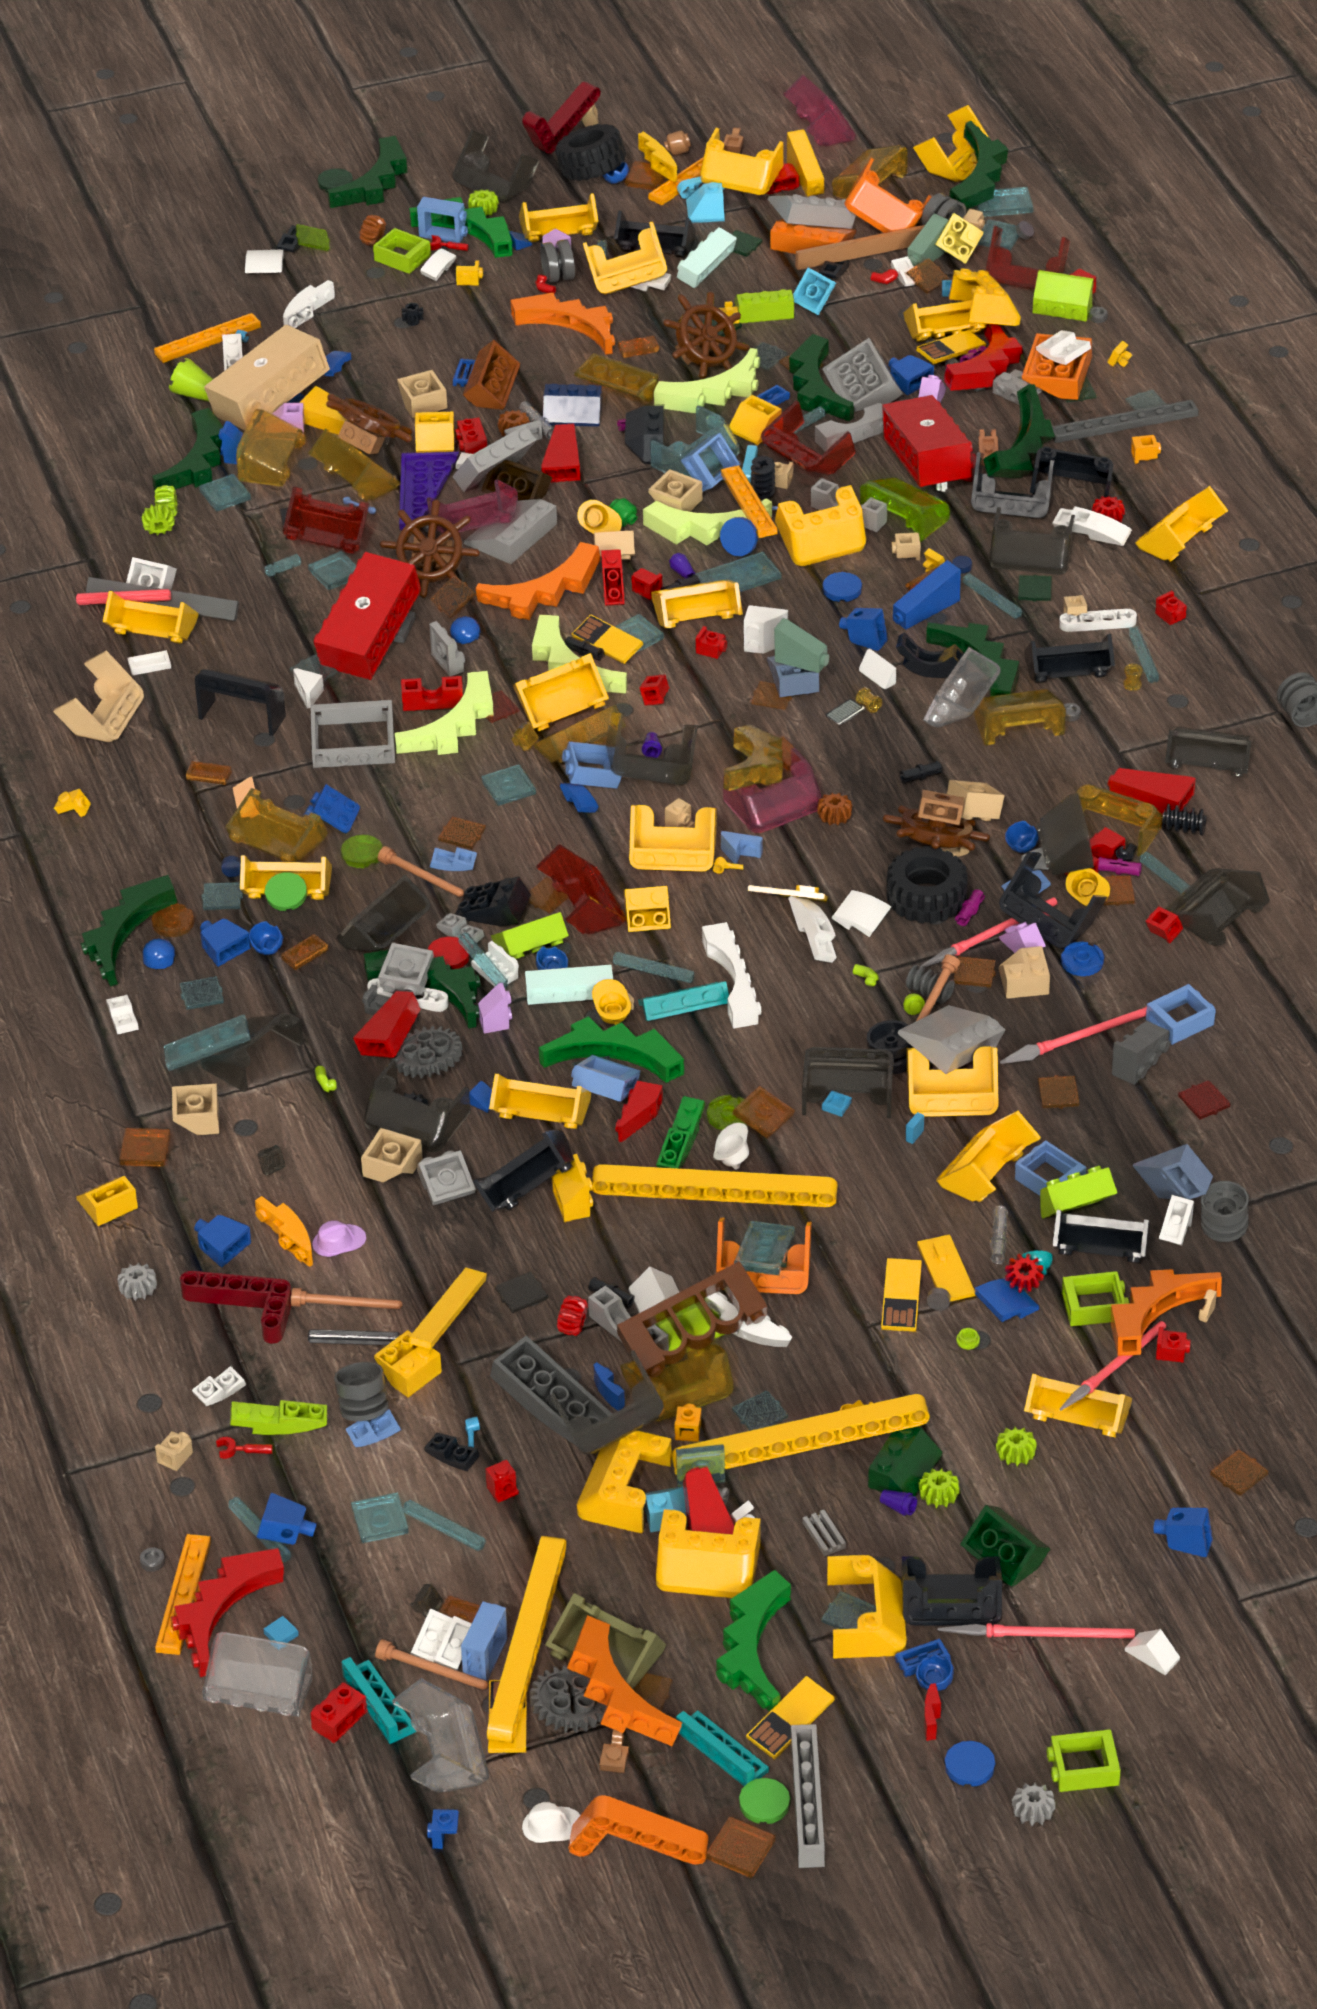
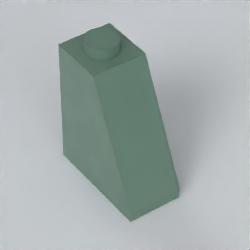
M933 214L908 247L907 256L914 267L922 269L920 266H923L925 268L946 252L936 246L935 243L948 223V219Z
M782 618L774 628L775 662L817 673L824 666H827L829 662L827 645L785 618Z

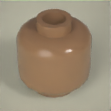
M681 130L668 134L664 145L668 152L670 151L673 156L688 152L691 142L688 133H684Z

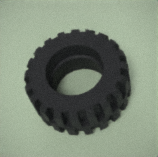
M596 124L595 126L590 125L583 129H577V131L569 133L568 136H564L557 143L555 154L563 176L570 180L581 181L597 178L615 170L617 166L624 162L626 150L620 132L616 127L608 124Z
M924 846V848L920 849L915 847L911 851L906 850L889 864L886 889L887 901L899 916H905L909 921L915 920L922 924L924 922L932 924L939 920L941 922L946 921L949 916L952 918L962 909V905L967 899L968 873L966 872L965 865L957 856H953L952 852L947 850L946 852L942 851V848L933 849L930 846ZM930 883L935 884L936 886L926 887L920 886L918 884Z

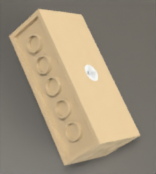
M284 325L205 385L204 388L216 417L224 421H230L234 426L249 432L273 414L280 406L290 401L325 374L330 368L320 339L289 325Z

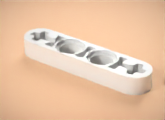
M1132 609L1087 611V613L1077 616L1064 613L1060 616L1059 627L1066 632L1130 628L1136 625L1137 613Z
M379 978L368 982V990L373 984L377 985V994L387 997L393 995V992H387L380 987ZM425 987L421 995L423 998L416 999L420 1009L435 1012L444 1011L449 1005L448 995L445 992Z

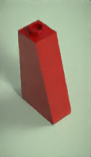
M574 424L555 425L541 464V472L552 476L551 482L580 480V463Z
M1118 768L1115 774L1111 775L1108 780V787H1110L1109 796L1164 813L1167 804H1170L1171 810L1178 805L1181 812L1195 794L1196 778Z
M396 991L353 1037L361 1055L394 1058L397 1055L421 1010L413 992Z
M708 1467L690 1469L685 1474L683 1481L688 1530L733 1535L734 1524Z

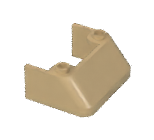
M106 650L84 663L97 677L94 683V690L101 698V702L94 713L91 714L77 698L57 707L53 712L75 735L112 742L118 739L143 700L144 693L135 680Z

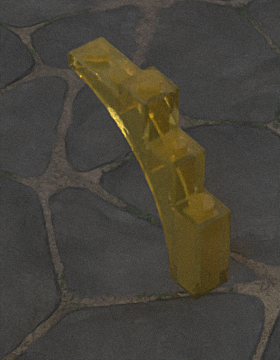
M752 725L735 728L733 748L744 753L748 759L738 765L724 769L723 789L731 791L759 783L770 785L782 782V739Z

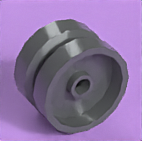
M943 193L935 194L930 198L923 210L922 225H926L933 214L948 220L953 213L964 218L966 207L964 203L952 199Z
M567 239L558 240L555 246L551 242L542 243L540 245V257L543 273L547 277V283L558 282L560 277L564 281L574 279L575 265L569 241Z

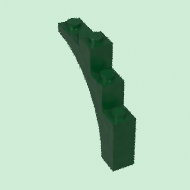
M972 121L965 123L963 137L971 145L977 164L970 176L962 183L951 188L949 197L964 203L966 210L993 199L994 183L1000 181L1001 165L1007 162L1008 148L998 139L991 141Z
M396 135L379 138V158L366 174L348 184L327 189L330 208L365 202L367 206L384 202L383 190L396 188L395 175L407 173L406 156Z
M812 334L789 357V372L793 373V390L798 391L797 408L813 414L819 410L850 422L854 418V403L833 392L824 383L819 374L822 362L829 355V339Z
M1028 384L1017 391L1020 406V424L1017 437L1010 449L995 451L983 459L988 477L1022 478L1033 471L1031 461L1035 460L1037 450L1042 448L1044 443L1055 437L1050 419L1044 418L1035 384Z
M209 408L191 413L193 430L197 435L196 442L188 455L178 464L152 476L154 492L157 487L164 485L173 486L175 489L192 484L197 488L213 482L211 467L221 464L219 450L221 449L222 440L219 439V431L223 428V425Z
M928 622L926 643L946 648L956 644L986 675L991 689L990 704L1010 707L1019 678L1020 661L1004 659V643L988 641L989 625L969 623L968 628Z
M169 875L120 890L122 899H119L120 906L101 911L103 918L102 921H99L101 927L82 933L84 942L80 944L84 955L88 954L91 962L96 961L97 966L102 965L99 968L102 979H107L110 987L118 984L116 960L120 948L130 933L151 915L178 903Z
M389 950L363 954L368 982L378 978ZM444 956L433 958L427 972L428 979L425 988L445 992L448 995V1001L464 1017L468 1029L477 1027L476 1018H480L478 1005H474V1003H476L477 988L481 987L479 975H475L473 967L451 970L450 965L445 964Z

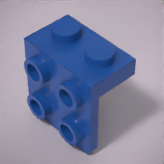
M326 784L319 793L315 792L310 799L312 805H309L303 815L306 818L302 825L310 829L315 821L320 818L346 834L350 831L360 806Z

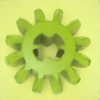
M482 189L481 191H474V193L470 194L468 208L483 207L485 216H492L493 213L497 212L498 208L497 195L493 191L489 192L488 189L486 191Z
M168 485L157 487L154 495L155 506L158 503L161 506L167 504V507L172 509L175 517L178 509L175 488Z
M159 503L157 506L151 504L150 508H145L141 517L144 529L149 534L156 533L157 536L159 533L166 534V531H172V526L175 523L173 511L167 507V504L163 506Z
M1014 1426L1013 1430L1005 1428L1004 1433H999L996 1451L999 1454L1000 1460H1006L1007 1465L1015 1463L1018 1467L1019 1463L1027 1465L1028 1461L1033 1459L1037 1443L1032 1432L1026 1433L1025 1427L1017 1430Z
M932 1468L930 1473L924 1472L919 1482L921 1500H926L927 1506L934 1504L936 1509L939 1505L947 1508L948 1503H955L956 1497H958L960 1492L957 1476H953L951 1470L944 1472L943 1468L940 1471Z

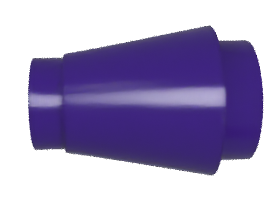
M676 553L670 558V568L684 579L694 574L696 575L686 555Z
M649 732L644 740L642 753L649 759H655L661 754L662 746L658 735L654 732Z
M886 1489L881 1493L880 1502L901 1515H912L915 1512L917 1498L912 1493Z

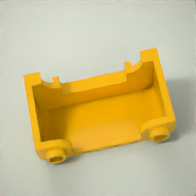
M591 653L582 656L576 661H571L513 685L532 729L537 728L538 732L549 728L548 724L591 706L594 709L606 705L605 701L609 699Z

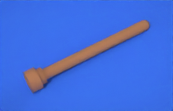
M384 846L380 850L378 861L385 865L395 864L458 897L464 895L463 889L399 858L393 849Z
M949 954L945 955L941 962L943 970L916 1021L930 1014L949 975L957 971L961 962L958 958Z
M292 1288L291 1306L297 1307L306 1305V1303L400 1309L402 1307V1302L399 1300L309 1294L307 1291H303L302 1288Z
M381 1639L375 1652L377 1659L383 1661L396 1659L482 1690L488 1687L486 1680L397 1650L396 1646H393L392 1642Z

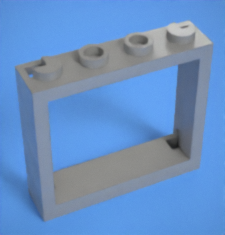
M392 700L311 705L313 768L395 763ZM382 708H388V711H382ZM315 712H321V715H316ZM387 721L388 745L319 749L318 725Z

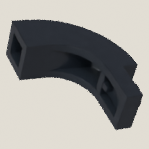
M905 632L898 636L896 649L900 655L904 656L903 666L915 674L923 677L947 678L966 669L968 656L956 644L943 651L931 652L919 647Z

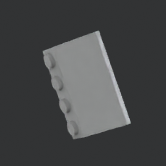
M797 194L793 196H768V201L786 223L852 229L856 215L846 208V199L835 200L830 197L820 199L816 196L802 197Z
M870 338L822 368L835 393L854 403V412L864 410V408L877 403H890L903 394Z
M542 499L510 501L464 540V544L512 564L557 525L556 505Z
M948 1005L900 1029L898 1034L943 1073L948 1074L973 1061V1054L979 1047H996L1005 1029L990 1016Z

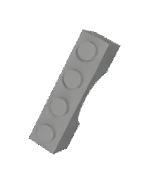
M877 403L864 408L863 418L854 423L842 424L830 420L816 425L815 442L826 453L883 433L882 404Z
M821 478L811 488V507L823 510L839 506L835 498L836 491L839 489L838 484ZM870 497L864 504H860L864 528L877 532L887 523V503Z
M604 1286L588 1297L589 1317L621 1341L617 1335V1325L631 1318V1316L626 1311L621 1297L607 1286ZM655 1324L647 1328L655 1344L660 1349L669 1351L668 1334Z

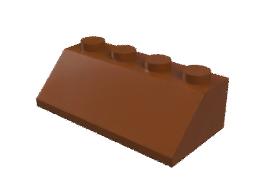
M495 340L491 341L478 352L463 396L476 407L504 409L521 363Z

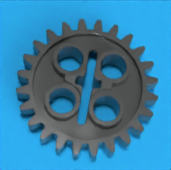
M434 1026L430 1030L423 1027L420 1032L414 1029V1034H407V1038H405L397 1055L392 1060L394 1067L398 1068L399 1073L403 1072L404 1076L411 1073L412 1078L419 1075L420 1079H422L424 1075L428 1074L430 1078L432 1073L440 1075L441 1070L447 1072L448 1066L454 1067V1062L460 1061L459 1056H462L463 1047L460 1037L456 1035L455 1031L451 1032L450 1028L443 1031L442 1026L435 1030Z
M563 1665L561 1671L556 1667H553V1673L545 1670L544 1676L538 1675L537 1681H533L530 1690V1706L533 1707V1714H538V1720L546 1719V1726L552 1723L555 1724L554 1730L559 1729L560 1726L564 1727V1732L566 1733L569 1728H573L575 1733L578 1732L579 1727L584 1731H587L588 1725L596 1728L597 1722L601 1723L606 1705L585 1697L584 1693L590 1678L568 1670L565 1665ZM568 1685L570 1687V1694L567 1693ZM570 1705H573L572 1711L574 1714L571 1713Z

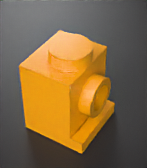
M1155 435L1132 437L1131 455L1135 464H1138L1139 460L1158 459V454L1161 453L1160 442L1156 441Z
M690 1403L685 1404L683 1407L678 1406L675 1421V1440L699 1442L701 1408H697L694 1404ZM681 1428L694 1429V1431L681 1430Z

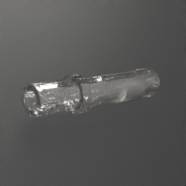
M522 402L519 410L522 413H526L531 422L540 420L542 423V433L547 439H551L554 428L550 425V421L542 417L529 402Z
M1004 1206L994 1208L993 1236L990 1239V1247L992 1248L991 1260L995 1264H1002L1005 1261V1250L1008 1247V1239L1006 1238L1008 1209L1006 1210Z

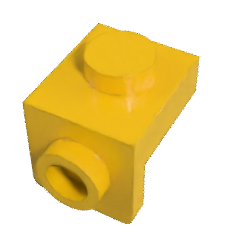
M475 261V266H456L457 285L479 286V279L483 278V267H480L479 261Z
M77 789L60 794L54 809L58 814L74 809L80 817L86 815L91 803L83 792Z

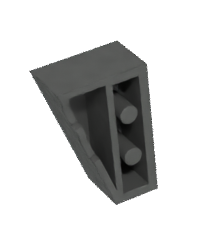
M1145 1021L1135 1028L1133 1035L1126 1034L1123 1037L1124 1041H1116L1114 1043L1112 1075L1133 1085L1140 1078L1145 1077L1148 1069L1152 1065L1154 1066L1163 1052L1166 1053L1170 1047L1169 1030L1149 1021Z

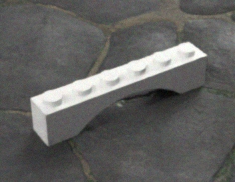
M727 922L703 926L702 943L707 957L721 964L730 973L735 983L728 997V1016L732 1027L739 1028L758 1024V1015L762 1013L759 1002L755 1001L756 992L754 987H750V975L745 973L744 959H740L739 945H735L734 931L729 930Z

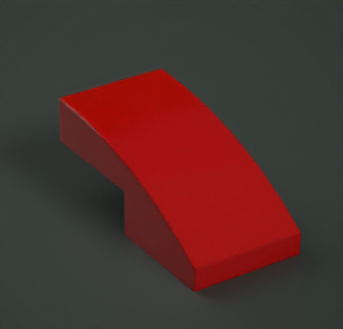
M936 1683L930 1684L925 1699L924 1731L926 1741L936 1740V1719L941 1718V1701Z

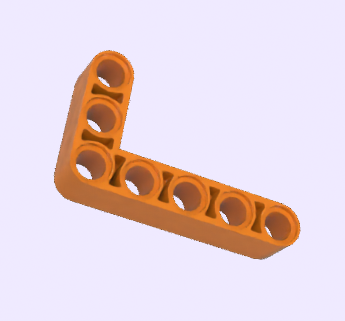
M605 1795L595 1797L571 1827L569 1851L576 1856L589 1855L608 1833L689 1864L698 1865L706 1860L708 1835L705 1832Z

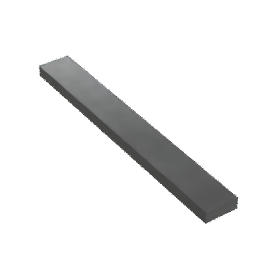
M1187 400L1052 426L1055 435L1053 441L1054 443L1195 417L1198 416L1199 410L1193 400Z
M88 577L86 593L159 590L160 588ZM170 590L171 600L142 602L180 608V603L184 602L198 612V615L236 621L239 601Z

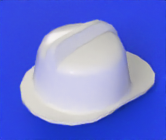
M734 1123L722 1130L716 1140L713 1157L716 1160H721L726 1166H732L735 1170L739 1169L741 1163L749 1155L747 1126L743 1123Z
M542 1802L534 1806L525 1817L522 1830L529 1840L536 1843L570 1840L571 1827L580 1814L569 1807H558L551 1802Z

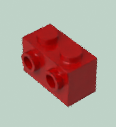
M479 417L457 421V429H454L456 440H458L460 451L475 454L487 447V438Z
M342 1682L337 1688L330 1691L328 1697L321 1704H317L310 1713L312 1729L335 1744L367 1713L366 1696Z

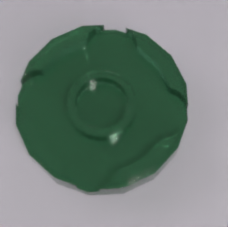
M328 169L318 176V186L321 190L324 189L327 192V189L353 182V176L344 169Z

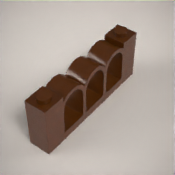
M739 1261L618 1324L617 1335L644 1379L654 1378L664 1371L665 1364L679 1362L686 1354L687 1347L702 1349L710 1345L715 1338V1332L731 1334L736 1332L743 1322L747 1326L752 1323H760L767 1316L768 1306ZM724 1288L737 1309L738 1315L729 1321L717 1319L704 1298ZM696 1304L710 1329L704 1335L693 1336L684 1329L675 1313ZM667 1318L681 1341L680 1346L672 1351L660 1349L655 1344L647 1328Z

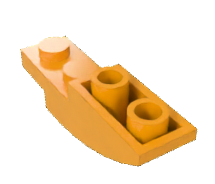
M263 1196L256 1199V1217L261 1222L269 1225L275 1233L279 1234L278 1242L284 1250H288L298 1261L304 1262L307 1266L311 1267L313 1265L311 1243L308 1232L299 1217L285 1203L276 1207Z

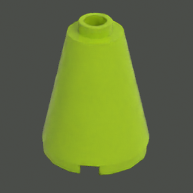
M184 358L185 362H180L171 376L170 380L173 381L172 386L169 385V390L175 394L209 402L204 386L211 382L213 378L192 360Z

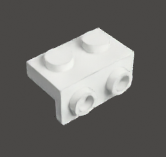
M493 941L488 943V952L471 961L473 969L494 987L499 983H503L505 986L518 979L519 965L517 960L509 956L501 946H498Z

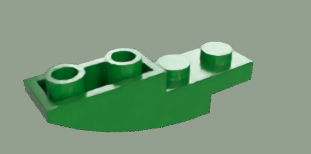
M683 1096L673 1126L668 1130L656 1164L657 1167L676 1169L682 1167L699 1131V1121L705 1107L704 1100Z

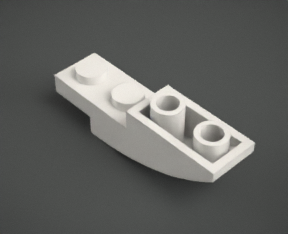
M327 280L316 288L310 285L297 294L284 312V325L296 328L311 319L314 310L335 298L334 283Z
M241 334L222 335L224 371L243 357Z
M1074 507L1073 510L1060 508L1052 523L1054 528L1087 534L1091 540L1124 546L1132 531L1131 528L1112 518L1079 507Z
M790 896L788 899L800 932L807 934L814 959L832 963L837 958L831 942L836 935L829 919L822 909L811 900Z
M716 1292L705 1298L708 1307L720 1315V1320L729 1321L738 1315L735 1306L728 1302L727 1297L722 1293ZM768 1315L757 1324L752 1323L747 1326L743 1322L742 1326L732 1333L745 1340L774 1347H787L792 1339V1336L789 1335L790 1332L785 1327L777 1326L771 1322Z

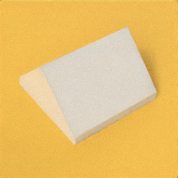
M649 1267L628 1288L629 1293L635 1296L634 1304L639 1313L679 1293L672 1276L652 1267Z

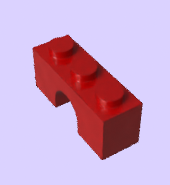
M462 676L442 677L441 686L435 690L425 689L422 686L421 678L401 679L403 711L453 709L463 697Z
M1105 827L1089 841L1083 843L1075 852L1066 857L1065 875L1068 876L1073 869L1081 866L1089 867L1098 873L1099 857L1117 860L1116 850L1121 846H1124L1123 849L1125 850V838Z

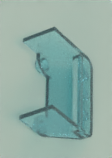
M698 405L696 407V432L703 435L691 445L677 441L667 447L652 440L651 467L664 473L670 469L691 477L681 459L708 437L721 433L735 456L740 453V445L722 416ZM710 445L699 454L711 475L723 467Z

